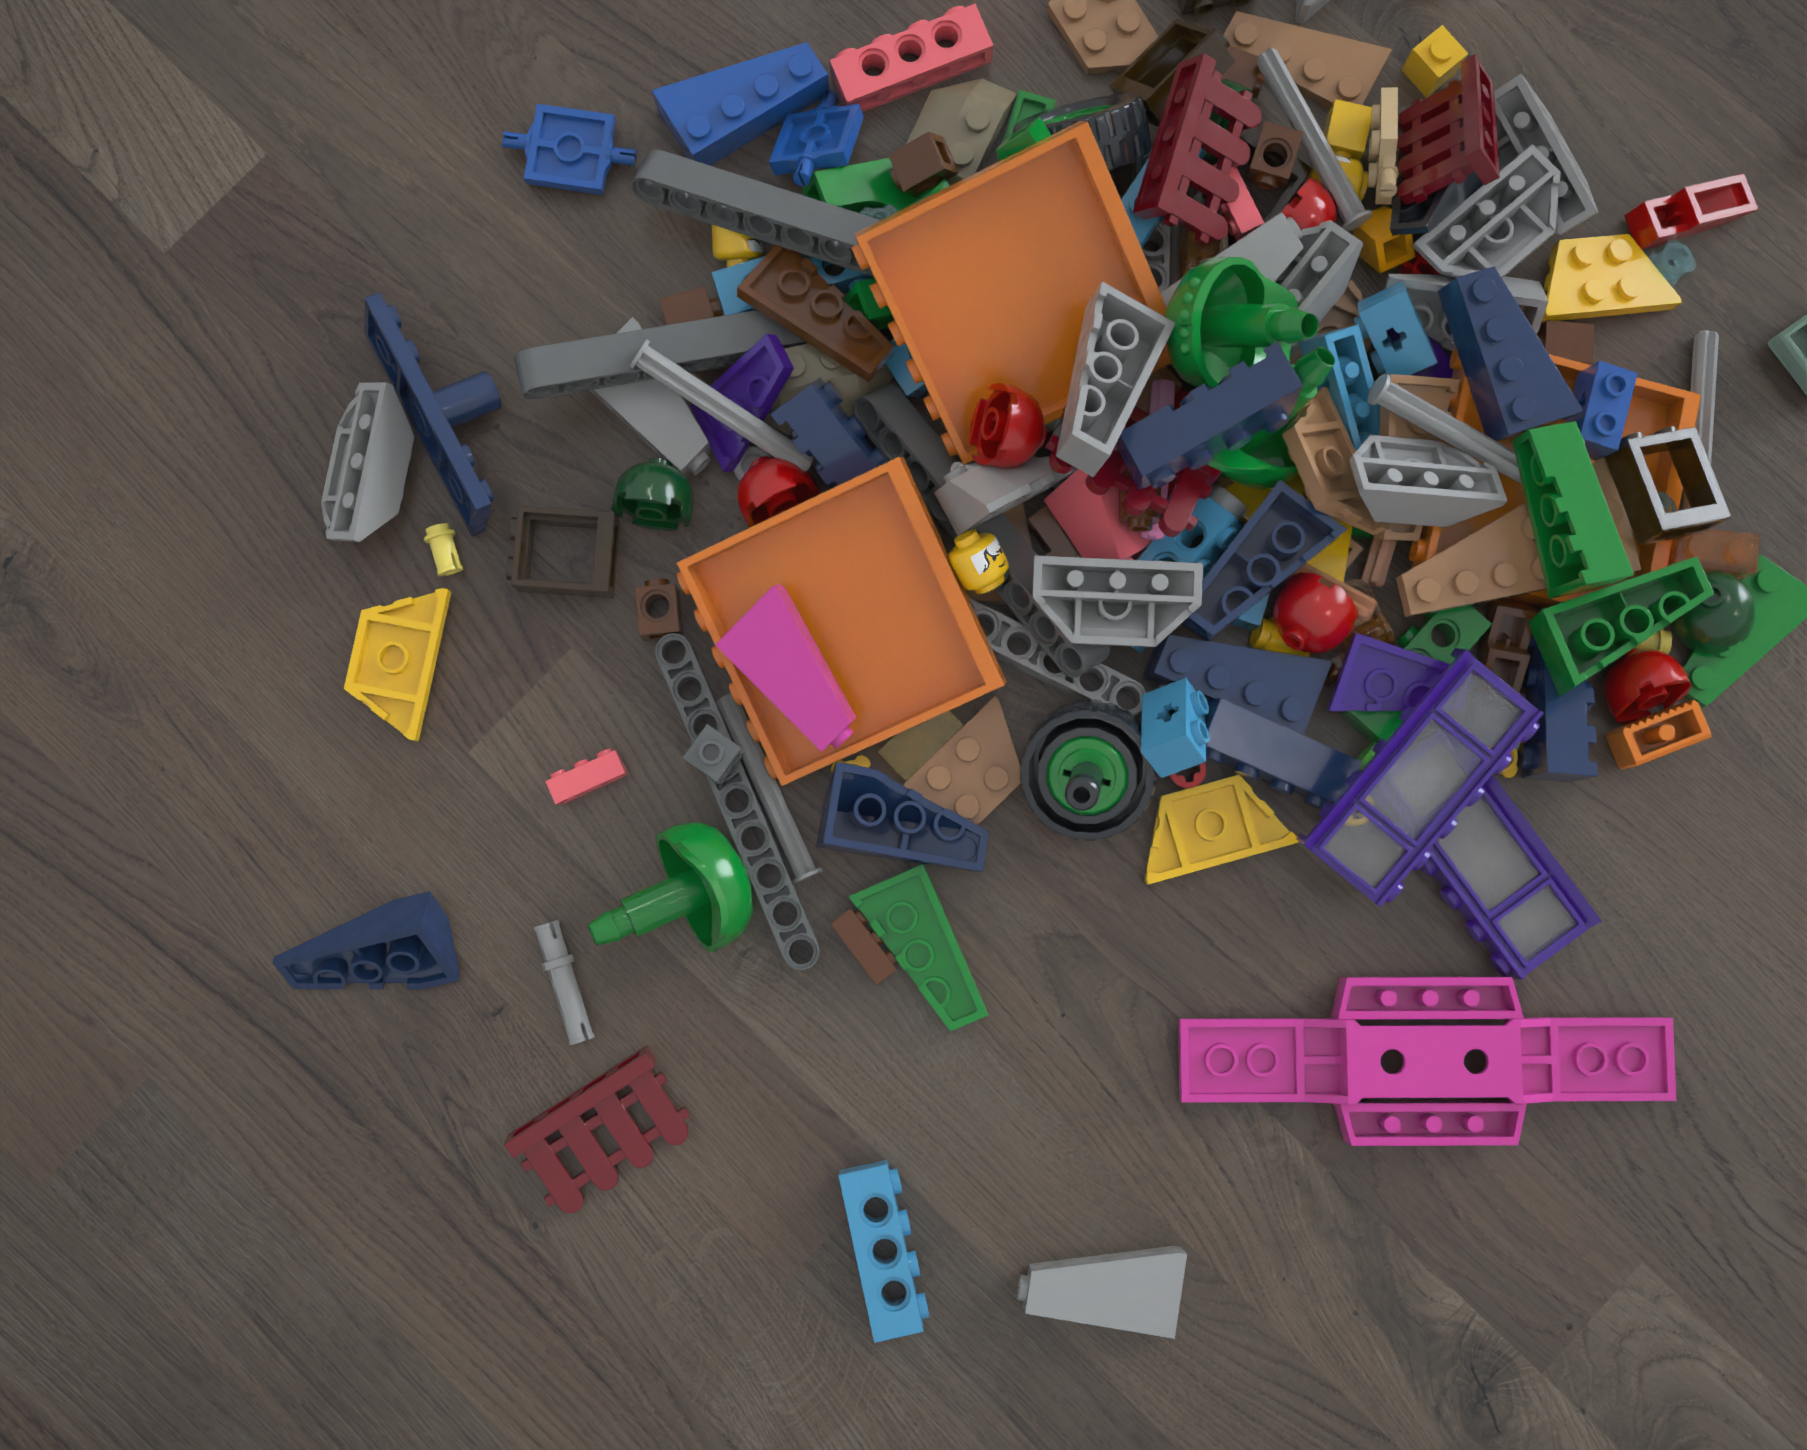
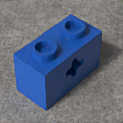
M1598 361L1578 373L1573 394L1582 407L1583 412L1566 419L1565 423L1576 421L1590 459L1597 461L1618 451L1638 375L1637 372Z

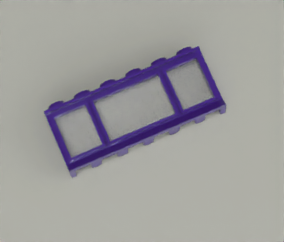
M1455 648L1450 655L1455 660L1442 675H1434L1426 684L1429 691L1415 707L1409 706L1402 712L1399 717L1402 723L1388 740L1382 738L1372 749L1375 753L1373 758L1361 772L1355 770L1347 778L1345 783L1349 786L1334 804L1328 802L1321 809L1319 815L1322 818L1307 836L1300 833L1296 840L1379 907L1385 901L1390 903L1400 894L1404 887L1402 881L1412 869L1417 871L1427 862L1431 855L1429 849L1438 838L1444 839L1454 830L1458 823L1457 815L1465 806L1471 807L1481 798L1485 791L1484 783L1492 774L1498 775L1512 760L1510 753L1520 741L1522 743L1528 741L1539 728L1537 721L1543 715V712L1538 710L1478 661L1468 649Z
M1439 726L1407 749L1368 795L1372 798L1373 804L1378 810L1382 811L1384 809L1393 820V823L1415 840L1479 764L1481 759ZM1492 774L1483 785L1485 791L1481 798L1471 807L1465 806L1457 815L1458 823L1454 830L1444 839L1438 838L1430 847L1431 855L1421 867V870L1427 876L1431 877L1433 875L1442 887L1439 892L1443 900L1453 910L1458 908L1467 920L1464 923V927L1469 935L1477 943H1484L1492 954L1489 957V961L1494 969L1503 977L1524 979L1525 975L1582 933L1603 921Z

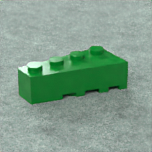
M1576 421L1529 429L1512 439L1548 598L1552 599L1594 591L1633 576L1632 568Z
M1698 556L1542 609L1528 621V624L1558 695L1561 697L1711 597L1714 592Z

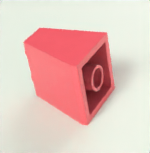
M1124 462L1119 471L1122 475H1124V471L1128 470ZM1079 469L1044 499V502L1082 558L1135 560L1139 559L1153 541L1141 538L1140 532L1129 531L1127 525L1119 522L1118 489L1111 486L1107 493L1103 495L1092 493L1085 483L1088 474Z

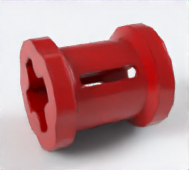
M1205 762L1196 765L1197 771L1190 774L1191 780L1185 781L1183 775L1176 773L1169 775V779L1183 788L1198 786L1206 775Z

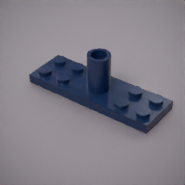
M380 292L365 298L364 333L391 385H393L402 406L471 537L486 531L488 518L491 515V502L494 501V497L487 481L484 478L479 480L472 468L475 466V460L471 450L465 443L460 445L452 428L501 409V399L490 375L483 371L432 391L418 365L420 357L415 344L411 339L405 340L399 329L402 327V323L396 308L392 304L387 306Z

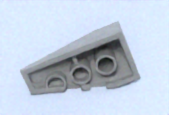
M1388 274L1384 289L1403 281L1427 336L1440 342L1442 347L1453 352L1456 345L1438 290L1456 277L1430 274ZM1504 276L1502 278L1537 334L1549 302L1540 281Z
M1050 456L1030 458L1024 465L1015 468L979 465L968 471L966 466L962 465L943 476L946 483L935 491L934 494L957 536L1065 481L1077 468L1073 467L1066 474L1057 473L1049 464Z

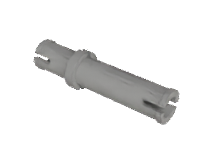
M555 920L536 926L533 929L536 932L545 963L541 964L543 972L548 971L569 1039L568 1043L573 1045L586 1041V1039L594 1038L595 1035L592 1032L571 964L575 962L573 954H568L559 925L560 922Z

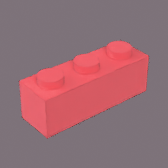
M1231 167L1228 176L1238 183L1239 195L1234 202L1219 204L1218 211L1220 214H1224L1230 235H1234L1238 241L1264 224V221L1237 167Z
M609 748L597 753L598 758L588 762L587 759L573 764L574 769L567 772L562 769L550 775L551 779L545 782L554 803L559 806L629 775L619 752L616 750L611 751Z

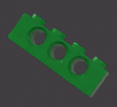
M1471 605L1424 614L1427 618L1418 628L1411 625L1398 638L1396 643L1400 648L1451 664L1455 660L1450 655L1455 648L1468 649L1469 651L1492 623ZM1433 628L1440 629L1445 634L1446 644L1444 647H1439L1432 641L1431 632ZM1343 711L1340 715L1370 742H1378L1382 738L1388 740L1402 723L1399 717L1403 711Z

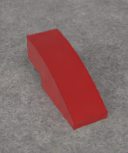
M1743 173L1688 186L1674 195L1644 201L1625 214L1624 217L1634 241L1642 250L1728 223L1758 210V207Z

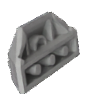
M1520 74L1495 90L1497 143L1500 153L1499 172L1533 144L1561 172L1560 184L1558 185L1555 234L1562 235L1596 215L1598 210L1584 174L1549 111L1524 76Z
M1533 144L1499 172V179L1479 188L1430 233H1426L1414 243L1413 248L1441 275L1457 278L1495 266L1501 278H1503L1553 236L1556 229L1558 185L1560 184L1561 172Z
M1331 220L1320 223V226L1301 230L1303 237L1299 240L1304 248L1275 281V283L1294 294L1299 310L1314 314L1319 323L1345 292L1363 246L1361 240ZM1299 342L1291 344L1290 357L1300 348Z
M387 382L359 383L355 390L356 397L348 404L337 426L321 500L323 519L327 527L325 531L326 539L360 542L399 514L415 436L393 385Z
M1370 435L1349 459L1359 494L1375 522L1447 527L1499 508L1508 501L1496 467L1486 462L1481 465L1469 454L1442 441Z
M1034 555L1032 599L1071 644L1156 647L1202 605L1203 563Z

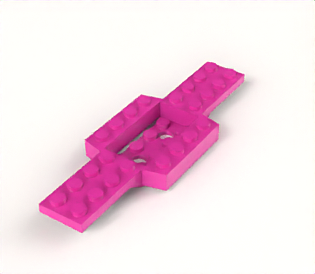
M1340 977L1331 1018H1178L1180 1102L1333 1103L1343 1140L1351 1146L1518 1145L1527 1103L1552 1101H1676L1673 1018L1524 1017L1513 977ZM1353 1019H1504V1025L1360 1026ZM1390 1049L1397 1050L1403 1057L1402 1068L1394 1074L1385 1072L1380 1062L1383 1053ZM1472 1049H1479L1486 1057L1485 1068L1476 1074L1470 1073L1464 1065V1057ZM1483 1097H1506V1100H1368V1101H1360L1362 1098H1483Z

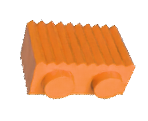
M1691 700L1607 731L1605 738L1617 766L1622 770L1639 766L1711 737V731L1699 703Z

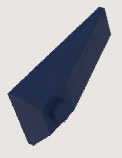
M839 762L835 763L822 808L816 847L859 855L983 872L989 831L948 808L944 809L926 799L919 792L888 778V775L877 769Z
M430 891L392 900L275 956L272 962L293 989H343L346 983H368L370 989H383L385 983H407L408 989H426L459 981L460 977L449 918Z

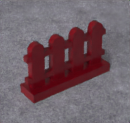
M1205 53L1178 63L1133 210V214L1143 220L1165 215L1164 224L1169 227L1177 226V223L1196 233L1194 241L1200 245L1208 244V241L1221 240L1227 235V221L1217 213L1219 204L1234 202L1238 198L1239 186L1233 178L1228 176L1231 167L1241 166L1249 161L1250 148L1245 141L1240 139L1241 131L1257 127L1262 118L1260 108L1251 102L1253 94L1246 89L1237 93L1220 82L1222 74L1214 70L1216 60ZM1211 111L1229 121L1227 130L1209 119ZM1200 148L1218 158L1216 168L1198 157ZM1189 186L1207 196L1205 205L1186 195Z
M1476 54L1460 62V81L1457 78L1449 82L1448 87L1424 100L1419 98L1411 102L1412 106L1403 110L1398 115V127L1403 134L1397 140V148L1404 157L1397 163L1396 167L1400 176L1405 181L1398 186L1396 194L1403 204H1411L1415 201L1419 204L1427 200L1429 194L1453 182L1459 184L1465 181L1466 176L1473 172H1476L1484 186L1500 178L1494 83Z
M1065 405V407H1064V409H1063V413H1062V415H1061V418H1064V413H1065L1066 405ZM1135 406L1123 430L1150 414ZM1052 435L1045 448L1052 451L1049 457V464L1057 473H1069L1074 466L1056 457L1059 438ZM1115 445L1111 455L1095 476L1087 475L1085 483L1089 491L1096 495L1107 493L1111 486L1125 493L1122 499V506L1132 516L1142 515L1148 507L1161 514L1158 525L1162 533L1169 537H1176L1185 528L1191 531L1195 527L1198 518L1191 515L1199 498L1205 500L1209 496L1212 489L1210 486L1222 471L1206 464L1195 470L1187 467L1175 473L1176 477L1172 480L1175 486L1167 501L1155 494L1157 488L1154 489L1152 485L1139 490L1133 478L1131 480L1119 473L1124 461Z
M648 1045L508 1134L504 1143L505 1148L512 1158L522 1152L524 1153L526 1159L521 1162V1165L526 1172L534 1168L550 1192L544 1197L549 1207L557 1203L563 1212L575 1213L582 1207L584 1200L580 1187L592 1180L600 1190H611L618 1182L619 1173L615 1167L617 1163L627 1158L634 1167H647L653 1159L651 1141L662 1135L670 1145H680L687 1139L688 1126L684 1120L690 1117V1114L685 1106L677 1110L661 1086L667 1082L663 1072L661 1071L656 1075L652 1072L651 1069L655 1067L656 1058ZM629 1084L632 1090L620 1098L616 1092ZM638 1100L655 1124L644 1132L641 1131L627 1107ZM594 1107L597 1113L584 1120L581 1114ZM602 1123L606 1125L620 1147L609 1155L592 1132L594 1128ZM559 1130L561 1136L550 1143L546 1137ZM568 1145L585 1169L575 1177H572L557 1152Z

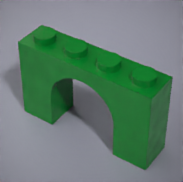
M889 158L815 171L810 178L809 184L801 190L803 196L879 220H883L903 210L914 199L913 194L903 192V190H900L895 185L890 174V169L893 166ZM875 278L856 282L844 297V301L854 311H860L878 330L889 328L887 324L894 321L888 306L879 308L869 287L876 283Z

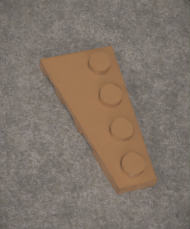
M1236 11L1224 33L1230 46L1256 56L1269 49H1276L1300 93L1329 109L1332 107L1335 99L1363 105L1392 51L1390 48Z
M1388 374L1392 383L1447 414H1452L1448 412L1451 395L1457 393L1460 379ZM1380 405L1379 435L1440 441V438ZM1388 523L1389 529L1375 535V540L1419 541L1423 525Z

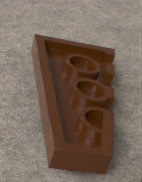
M775 245L737 287L738 298L867 382H870L892 355L893 345L860 311H854L844 301V294L835 285L830 286L818 274V268L808 257L804 259L796 251Z

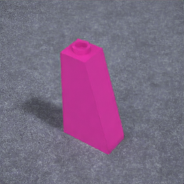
M781 584L773 585L715 645L821 752L830 744L837 749L853 733L848 726L856 719V716L787 590Z

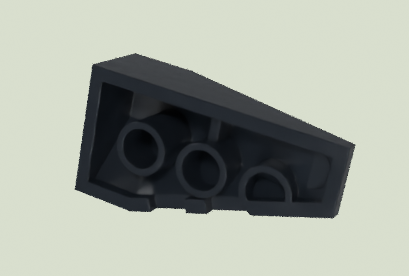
M1400 151L1398 155V161H1400L1404 157L1400 153ZM1476 172L1467 175L1466 180L1459 184L1453 182L1429 194L1428 199L1419 204L1417 201L1411 204H1403L1397 195L1393 199L1390 231L1392 236L1430 233L1483 185ZM1400 174L1396 179L1397 188L1403 181H1405L1404 179H1402Z

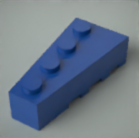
M808 42L654 89L652 94L658 112L688 159L711 166L783 123L787 114L799 113L821 100L825 91H827V94L829 93L828 73Z

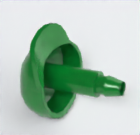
M1213 257L1189 270L1178 284L1164 317L1175 322V326L1166 342L1171 366L1174 367L1182 380L1196 388L1205 384V386H1210L1212 389L1218 386V383L1225 376L1230 374L1228 371L1230 368L1242 361L1249 368L1265 359L1266 354L1263 349L1277 341L1290 362L1291 344L1315 336L1319 328L1318 319L1314 314L1298 309V303L1294 294L1283 286L1264 277L1252 261L1242 257Z
M1318 347L1299 358L1296 365L1291 364L1303 386L1289 417L1290 420L1286 425L1271 433H1267L1264 429L1252 435L1249 443L1235 451H1229L1228 448H1225L1213 454L1214 458L1207 464L1222 471L1220 475L1228 480L1260 490L1274 488L1279 480L1286 484L1299 475L1295 463L1288 455V447L1282 433L1296 414L1316 396L1317 386L1324 382L1335 364L1333 354L1324 347Z
M700 822L674 825L655 836L658 854L667 879L620 899L621 906L605 911L587 925L595 945L598 946L622 941V938L632 933L638 938L685 916L689 927L701 946L707 952H715L736 940L747 929L753 915L751 885L747 869L728 839L717 828Z

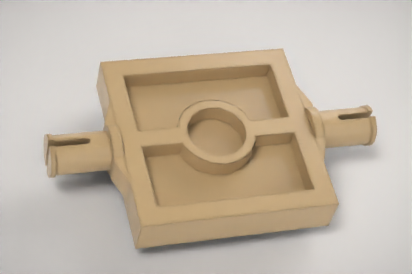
M1398 87L1381 88L1380 104L1372 105V132L1369 138L1368 162L1376 163H1369L1368 188H1375V204H1391L1392 196L1397 192L1396 179L1399 172L1395 162L1399 121Z

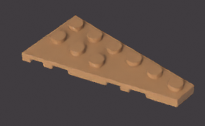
M1603 457L1592 463L1630 566L1633 573L1641 570L1631 525L1606 459ZM1526 502L1398 576L1396 581L1405 618L1547 590Z

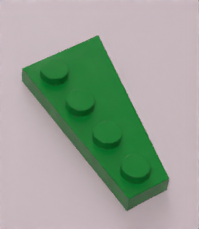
M1761 554L1751 559L1739 577L1747 585L1755 602V624L1748 638L1742 643L1740 641L1736 645L1729 647V650L1723 653L1703 654L1690 650L1681 664L1692 685L1684 697L1689 701L1694 700L1698 702L1700 708L1708 706L1807 618V585Z
M924 864L848 896L895 956V959L904 971L908 973L950 1032L989 1015Z

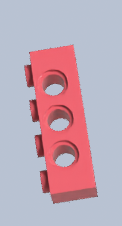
M976 4L965 8L964 6H956L945 12L942 17L929 22L928 20L917 21L910 25L907 30L895 35H881L867 46L859 49L847 48L842 50L835 58L830 59L831 78L842 105L859 104L863 113L991 63L993 43ZM941 40H950L955 45L950 48H943L937 43ZM910 53L915 54L919 59L914 62H906L901 57ZM872 67L883 71L878 76H869L865 73L867 69Z

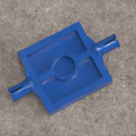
M825 91L817 108L806 112L787 114L769 160L773 174L790 173L793 175L795 184L803 187V184L805 186L809 184L814 170L848 165L864 118L860 105L836 106L838 102L837 94L833 91H829L827 94V91Z
M536 104L534 122L527 134L503 132V148L525 150L527 162L524 180L528 185L604 195L607 173L613 163L633 167L637 163V149L633 150L614 146L613 138L616 126L614 114Z

